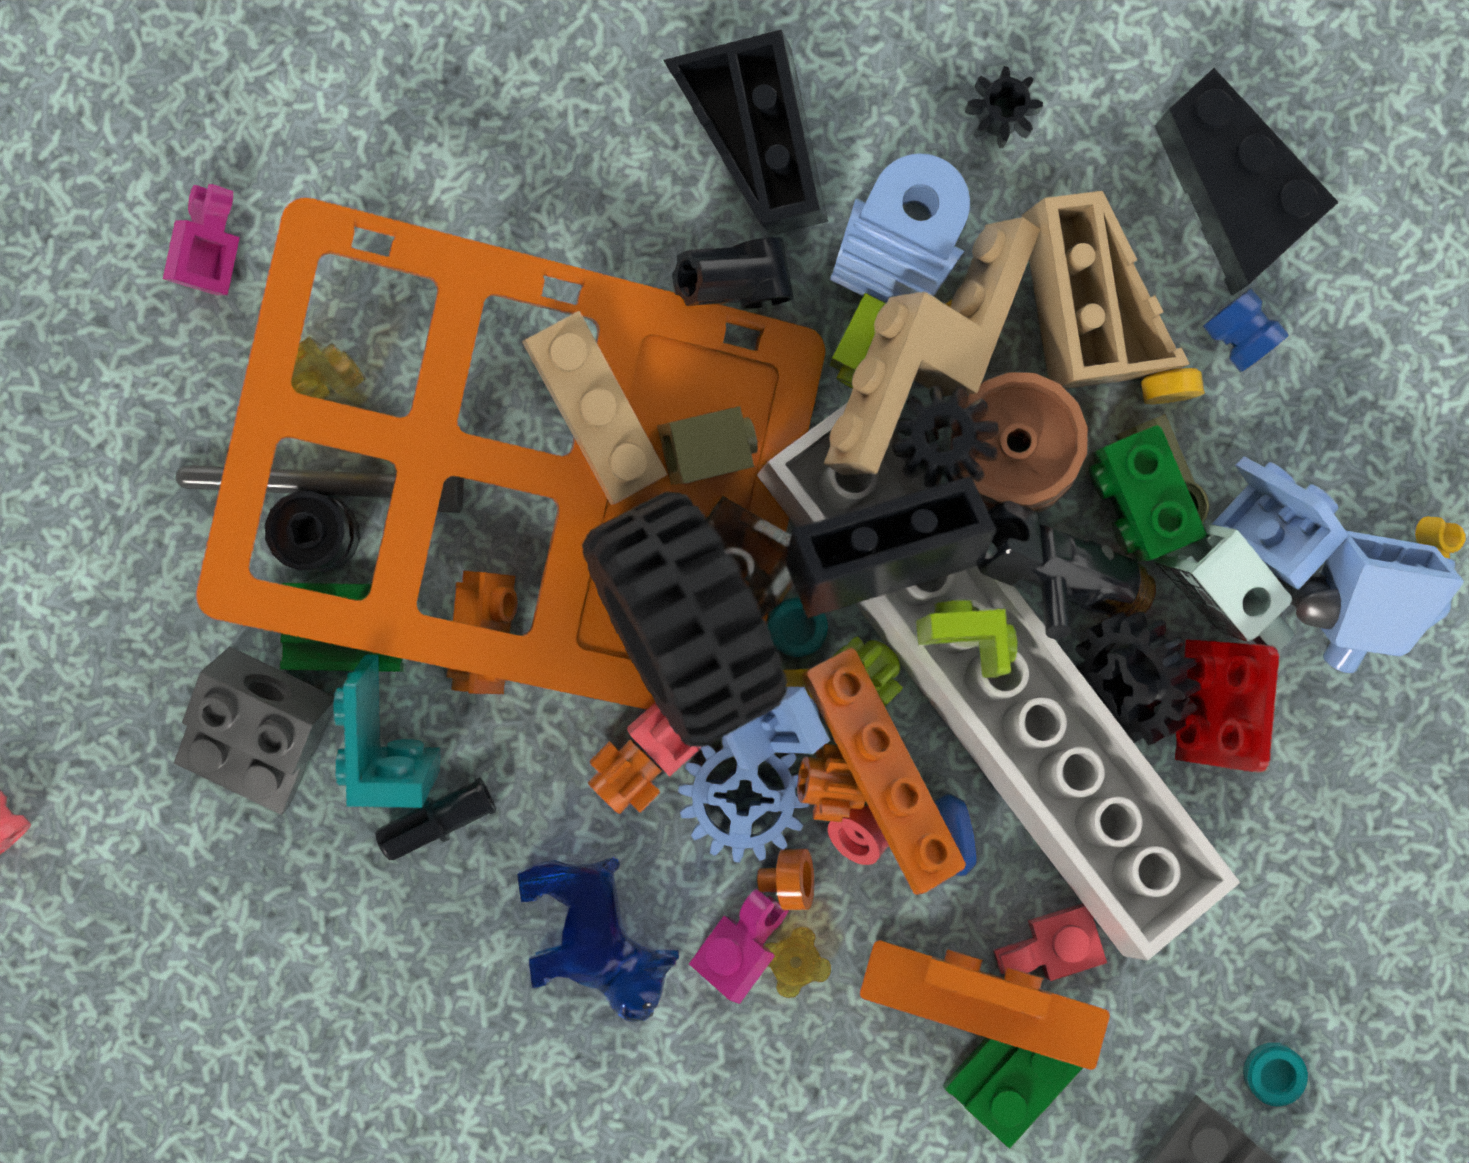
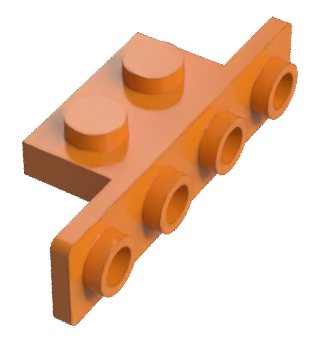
M849 648L805 671L802 675L803 680L913 893L916 895L924 894L964 870L966 863L856 650Z
M878 940L873 944L860 990L862 999L1089 1070L1096 1068L1110 1018L1108 1010L1042 990L1040 987L1043 978L1007 967L1004 978L980 971L982 959L947 949L945 958L941 959L882 940Z

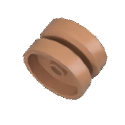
M1008 372L982 382L977 394H969L967 396L965 408L974 401L983 399L988 404V411L981 421L989 420L998 423L999 434L984 441L997 448V459L995 461L975 459L984 471L985 477L980 482L975 480L973 482L987 511L1008 500L1038 513L1050 509L1069 492L1087 455L1088 427L1079 403L1061 384L1037 373ZM959 432L956 436H954L953 433H951L950 450L953 449V439L958 436H962L961 432ZM1009 437H1018L1020 446L1030 447L1025 452L1016 453L1008 447L1007 443ZM966 470L958 474L960 479L970 476Z

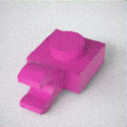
M208 184V188L193 185L188 200V211L192 222L188 220H175L163 280L214 295H228L240 239L238 236L224 232L233 203L232 190L214 184Z
M755 889L746 898L741 907L739 922L737 923L735 920L724 915L689 962V965L728 1000L740 1004L775 957V954L763 944L783 922L789 910H783L779 902L772 896L766 897L762 892Z

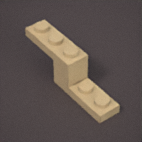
M1024 217L986 224L984 230L974 242L972 249L973 259L963 284L953 296L951 307L925 291L889 297L888 302L881 308L874 324L876 332L867 355L854 372L852 378L853 390L844 413L835 422L831 430V446L823 463L824 465L842 475L877 474L913 381L918 382L929 390L933 386H939L943 396H952L953 391L958 386L965 388L967 394L978 393L1040 228Z

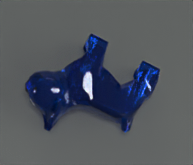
M608 858L597 863L568 864L558 860H551L519 870L517 877L521 902L536 901L545 894L550 895L568 907L561 944L535 952V955L528 959L532 988L548 985L555 977L569 978L580 985L597 989L608 1000L610 1008L619 1018L629 1022H642L652 1017L654 1009L658 1006L663 995L666 973L676 965V961L679 959V950H653L639 945L628 937L622 923L614 873L620 867L619 860Z

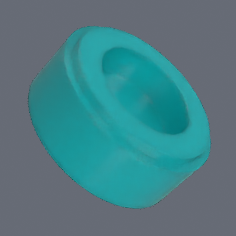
M793 597L782 601L773 609L768 620V628L772 635L773 645L779 651L792 657H803L814 653L822 646L827 636L828 622L825 613L807 618L800 598Z
M1269 1042L1259 1045L1247 1056L1243 1067V1077L1247 1088L1257 1099L1267 1105L1281 1107L1289 1105L1300 1098L1307 1086L1308 1071L1303 1059L1290 1047L1281 1043Z

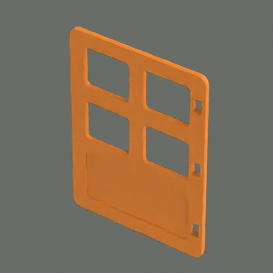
M304 197L293 200L285 207L281 216L197 585L196 600L198 606L204 614L216 620L647 710L655 703V700L644 685L634 663L629 658L625 646L616 633L605 606L602 604L596 585L588 571V564L583 556L582 543L590 530L664 492L682 493V495H686L691 499L693 506H697L701 510L710 527H713L721 538L724 548L729 556H732L739 568V573L747 588L750 589L757 603L756 606L766 622L789 517L757 474L769 460L809 431L825 358L824 341L815 330L809 327L720 304L686 306L684 300L671 291L313 198ZM354 227L395 237L391 243L389 256L352 248L355 233ZM332 254L427 278L436 285L437 295L411 410L408 415L404 417L386 415L302 395L293 389L291 379L318 261L324 255ZM544 276L581 285L576 304L543 297ZM498 296L568 315L580 311L584 319L592 321L597 328L595 341L667 474L668 470L657 425L739 406L741 407L743 418L749 417L752 421L757 436L758 449L756 453L752 454L754 467L671 485L668 474L622 501L610 504L575 438H573L569 453L559 456L464 433L458 426V416L486 298ZM726 323L760 331L755 349L750 350L723 343L727 328ZM284 438H293L387 460L395 466L396 476L369 594L362 600H353L264 581L253 577L250 573L249 564L276 446ZM451 476L547 497L556 503L557 514L532 626L523 635L423 615L417 608L418 594L443 484Z

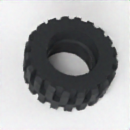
M664 492L589 531L582 543V552L602 604L605 606L614 629L625 646L629 658L639 672L644 685L653 696L663 716L667 718L671 728L676 734H679L681 740L686 745L705 747L779 707L787 692L785 687L787 681L785 673L781 669L782 662L779 653L771 640L772 635L756 606L757 603L750 589L747 588L735 561L727 553L715 529L710 527L701 510L697 506H693L690 498L682 495V493Z

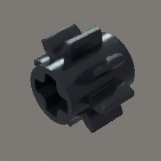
M1008 66L1003 67L999 78L993 83L987 78L980 76L974 87L983 99H972L967 102L965 107V113L978 115L979 125L974 136L978 138L986 132L997 136L999 148H1004L1010 134L1014 131L1019 136L1025 139L1028 138L1033 127L1024 116L1039 114L1043 107L1042 101L1030 99L1029 88L1034 79L1030 76L1020 81L1010 77ZM997 97L1006 98L1007 107L1014 109L1010 117L1001 116V108L994 105Z

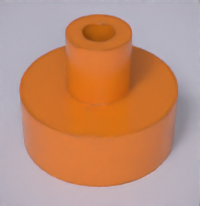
M783 849L779 852L776 868H759L757 884L759 891L762 893L777 892L779 904L783 910H809L812 906L814 898V868L808 849Z

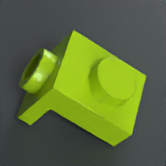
M971 600L945 601L934 604L935 613L916 620L918 645L979 641L982 677L991 678L1010 673V662H1014L1017 656V637L1013 625L1006 623L1005 609L973 611Z

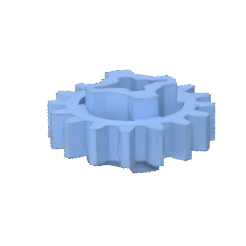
M723 736V748L717 751L710 744L700 747L706 758L703 764L689 760L686 763L685 769L695 776L694 783L679 784L678 793L692 797L693 802L680 810L681 818H697L699 823L691 832V837L697 840L707 834L713 838L710 854L716 856L724 845L732 847L734 862L740 863L744 855V849L753 848L755 855L761 861L766 858L764 844L772 841L783 850L787 847V842L782 831L786 827L801 831L803 827L802 822L793 815L794 808L809 807V804L800 803L798 794L795 792L799 773L790 774L788 770L797 757L794 753H786L779 758L773 753L764 760L778 772L784 788L767 785L758 774V766L753 770H743L739 767L737 761L736 769L724 779L706 780L715 766L725 759L734 756L725 736ZM740 780L751 781L753 792L762 794V797L772 799L760 798V801H750L748 810L740 811L737 810L735 799L726 797V794L715 792L727 793L728 790H737ZM704 803L719 806L730 819L729 832L721 829L712 821L705 809ZM766 811H781L777 819L769 827L761 832L751 834L752 823Z

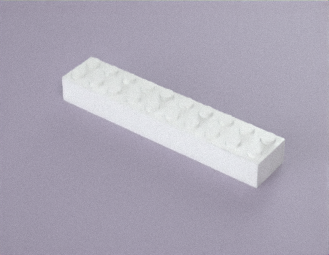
M846 403L769 460L757 476L794 525L801 527L925 490L924 477L926 470L915 478L908 479L903 468L911 457H896L893 453L892 445L901 440V437L895 430L877 474L842 475L824 465L823 463L831 446V430L835 422L843 415ZM987 552L985 558L989 559L991 555ZM976 566L855 604L883 642L893 650L900 664L1123 956L1149 960L1240 883L1056 640L1046 636L1045 626L1014 585L1010 586L980 573ZM971 600L973 611L1005 609L1006 623L1013 625L1017 637V656L1014 662H1010V673L998 677H982L979 641L918 645L916 620L935 613L934 604L945 601Z

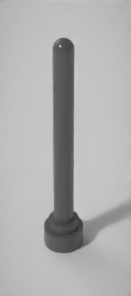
M184 465L176 472V482L185 489L219 490L224 467ZM271 469L266 492L291 494L295 491H313L322 495L391 498L396 474ZM451 476L445 480L437 512H461L464 496V478Z

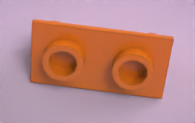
M463 570L462 582H456L453 621L510 633L511 621L515 617L518 605L517 594L514 590L515 576ZM448 668L446 678H452L451 690L468 692L470 694H504L506 680Z

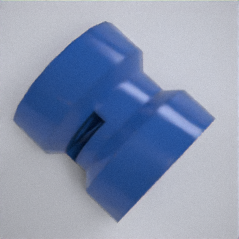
M1252 288L1232 301L1203 325L1214 340L1223 341L1225 345L1232 344L1233 347L1230 349L1229 359L1239 372L1246 370L1289 336L1278 320H1269L1262 311L1263 301Z

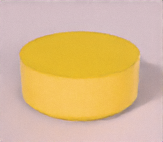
M1196 368L1162 371L1148 375L1141 381L1144 404L1155 405L1185 401L1205 394L1202 372Z

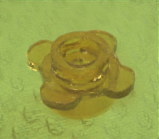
M796 927L793 929L791 936L781 939L778 943L768 942L764 945L775 954V957L767 967L772 969L777 979V992L783 997L794 998L799 994L803 986L813 981L824 982L830 976L831 964L828 959L820 956L814 945L815 934L808 927ZM793 957H799L802 961L801 965L797 968L790 965V960Z

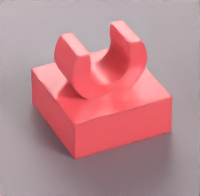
M656 702L627 727L629 735L669 777L701 749L700 747L688 746L681 740L679 734L674 732L667 718L661 713Z

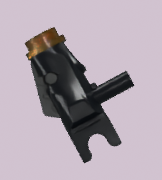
M1004 501L988 510V514L996 529L991 543L994 544L998 551L993 557L985 558L983 563L977 566V568L983 575L1010 586L1015 585L1022 579V581L1041 588L1047 637L1063 639L1070 635L1068 602L1078 605L1084 610L1103 613L1109 617L1119 612H1124L1127 617L1138 611L1145 612L1146 614L1152 606L1156 595L1155 580L1148 574L1146 568L1137 563L1136 560L1113 551L1107 545H1101L1100 543L1088 540L1062 522L1057 523L1052 528L1039 524L1038 512L1015 502Z

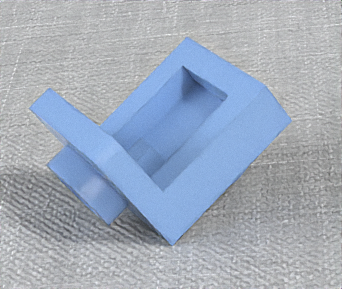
M786 687V695L779 707L725 735L728 745L741 769L753 770L775 752L813 754L830 741L819 719V709L813 699L808 696L805 687Z

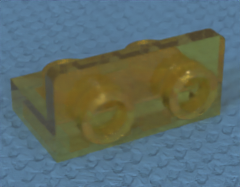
M310 336L300 342L291 379L292 387L297 393L324 400L330 394L329 389L326 387L330 384L338 395L358 406L368 399L358 386L366 380V377L345 350L341 352L333 342L325 347Z

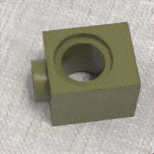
M740 406L657 425L671 485L685 484L754 467L752 454L756 453L758 449L757 436L750 418H743Z

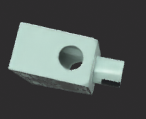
M1203 523L1206 531V536L1203 539L1160 556L1154 561L1163 573L1221 633L1246 642L1253 640L1258 645L1274 646L1278 651L1292 639L1294 631L1280 616L1291 604L1292 597L1238 530Z

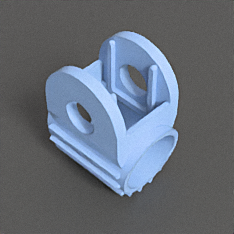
M911 154L889 164L879 175L866 203L857 198L855 199L830 280L862 296L866 293L884 303L888 302L889 297L924 291L934 297L964 253V250L956 247L955 244L968 218L970 197L966 182L959 171L946 160L930 154ZM908 203L922 205L929 212L930 219L917 221L910 218L905 213L903 205Z

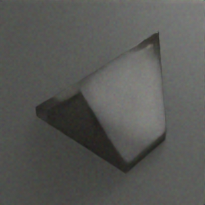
M722 496L706 518V521L710 527L715 529L727 553L735 561L740 570L739 573L747 588L750 589L763 618L782 602L794 585L785 565L791 535Z

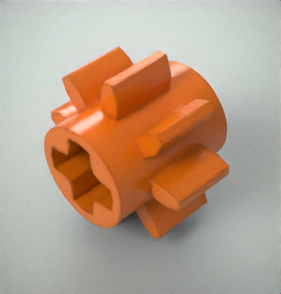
M631 739L620 750L609 741L590 760V764L598 772L587 783L618 814H621L629 804L641 813L661 793L652 781L662 770Z
M825 744L823 750L818 749L816 751V758H803L798 774L797 794L800 803L814 805L813 819L842 822L843 817H850V808H863L866 800L837 745Z

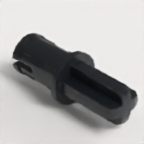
M479 777L474 782L435 801L428 797L422 808L378 828L375 832L376 841L382 854L388 860H396L436 839H440L443 843L450 840L449 833L488 814L491 815L497 809L486 784Z

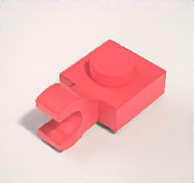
M1083 903L1028 920L1033 938L993 950L1001 974L1006 972L1007 967L1029 973L1042 965L1045 978L1049 981L1107 963L1094 918Z

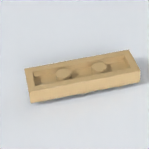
M580 311L522 341L610 504H616L668 475Z

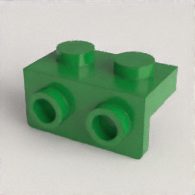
M1152 426L1091 453L1095 464L1089 466L1090 478L1100 498L1104 500L1110 497L1119 518L1112 522V528L1116 540L1125 555L1133 553L1137 562L1150 561L1199 541L1206 536L1205 528L1161 426Z

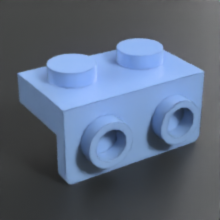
M1243 456L1235 466L1248 483V486L1221 513L1212 525L1238 530L1277 578L1299 590L1349 536L1334 514L1339 509L1338 505L1326 492L1315 485L1310 484L1306 489L1296 485L1292 477L1278 465L1268 462L1263 467Z

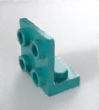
M365 655L353 672L348 673L343 688H337L335 691L334 721L337 726H344L345 748H339L336 756L335 775L337 785L346 786V807L422 808L440 773V747H424V743L416 739L393 740L387 743V747H381L378 655Z

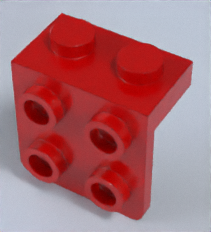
M1186 639L1184 658H1194L1197 663L1196 666L1187 671L1188 678L1201 683V690L1188 697L1198 708L1195 713L1185 718L1187 725L1176 732L1174 760L1249 772H1264L1270 763L1279 668L1278 650L1274 646Z

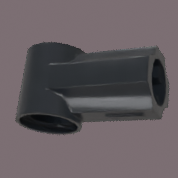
M760 238L739 243L731 248L694 249L677 255L676 268L672 273L675 294L684 300L686 306L740 302L742 309L762 308V301L771 300L772 306L789 302L794 298L783 238Z

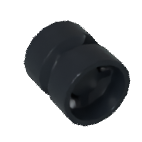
M295 491L280 498L270 509L265 522V541L271 554L285 566L315 573L331 572L344 566L355 555L360 541L359 524L353 511L342 501L313 491Z

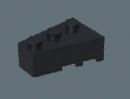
M782 29L663 60L760 225L770 236L828 222L792 48Z
M1215 68L1208 72L1173 104L1154 126L1185 194L1188 193L1200 219L1202 233L1207 244H1211L1226 277L1224 281L1231 296L1254 281L1339 203Z

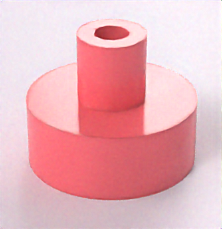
M864 805L862 809L850 808L849 818L843 817L842 822L830 821L828 825V835L835 848L855 863L862 865L874 864L889 847L868 805Z

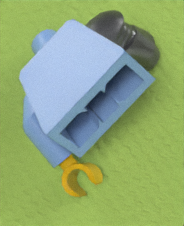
M1423 517L1418 522L1415 530L1417 543L1346 531L1349 536L1325 561L1322 572L1316 571L1299 590L1277 578L1291 595V605L1297 608V618L1305 625L1321 628L1329 639L1330 643L1323 657L1330 666L1341 672L1354 673L1367 652L1403 656L1410 652L1426 630L1449 614L1452 598L1464 582L1455 571V561L1450 559V553L1459 551L1466 541V534L1460 525L1446 523L1441 517Z

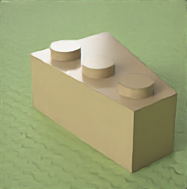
M1103 191L1043 198L1022 214V217L1040 228L1029 258L1048 379L1061 384L1064 389L1142 379L1154 373L1180 369L1190 365L1182 347L1176 349L1160 317V314L1164 313L1156 296L1150 297L1134 265L1137 258Z

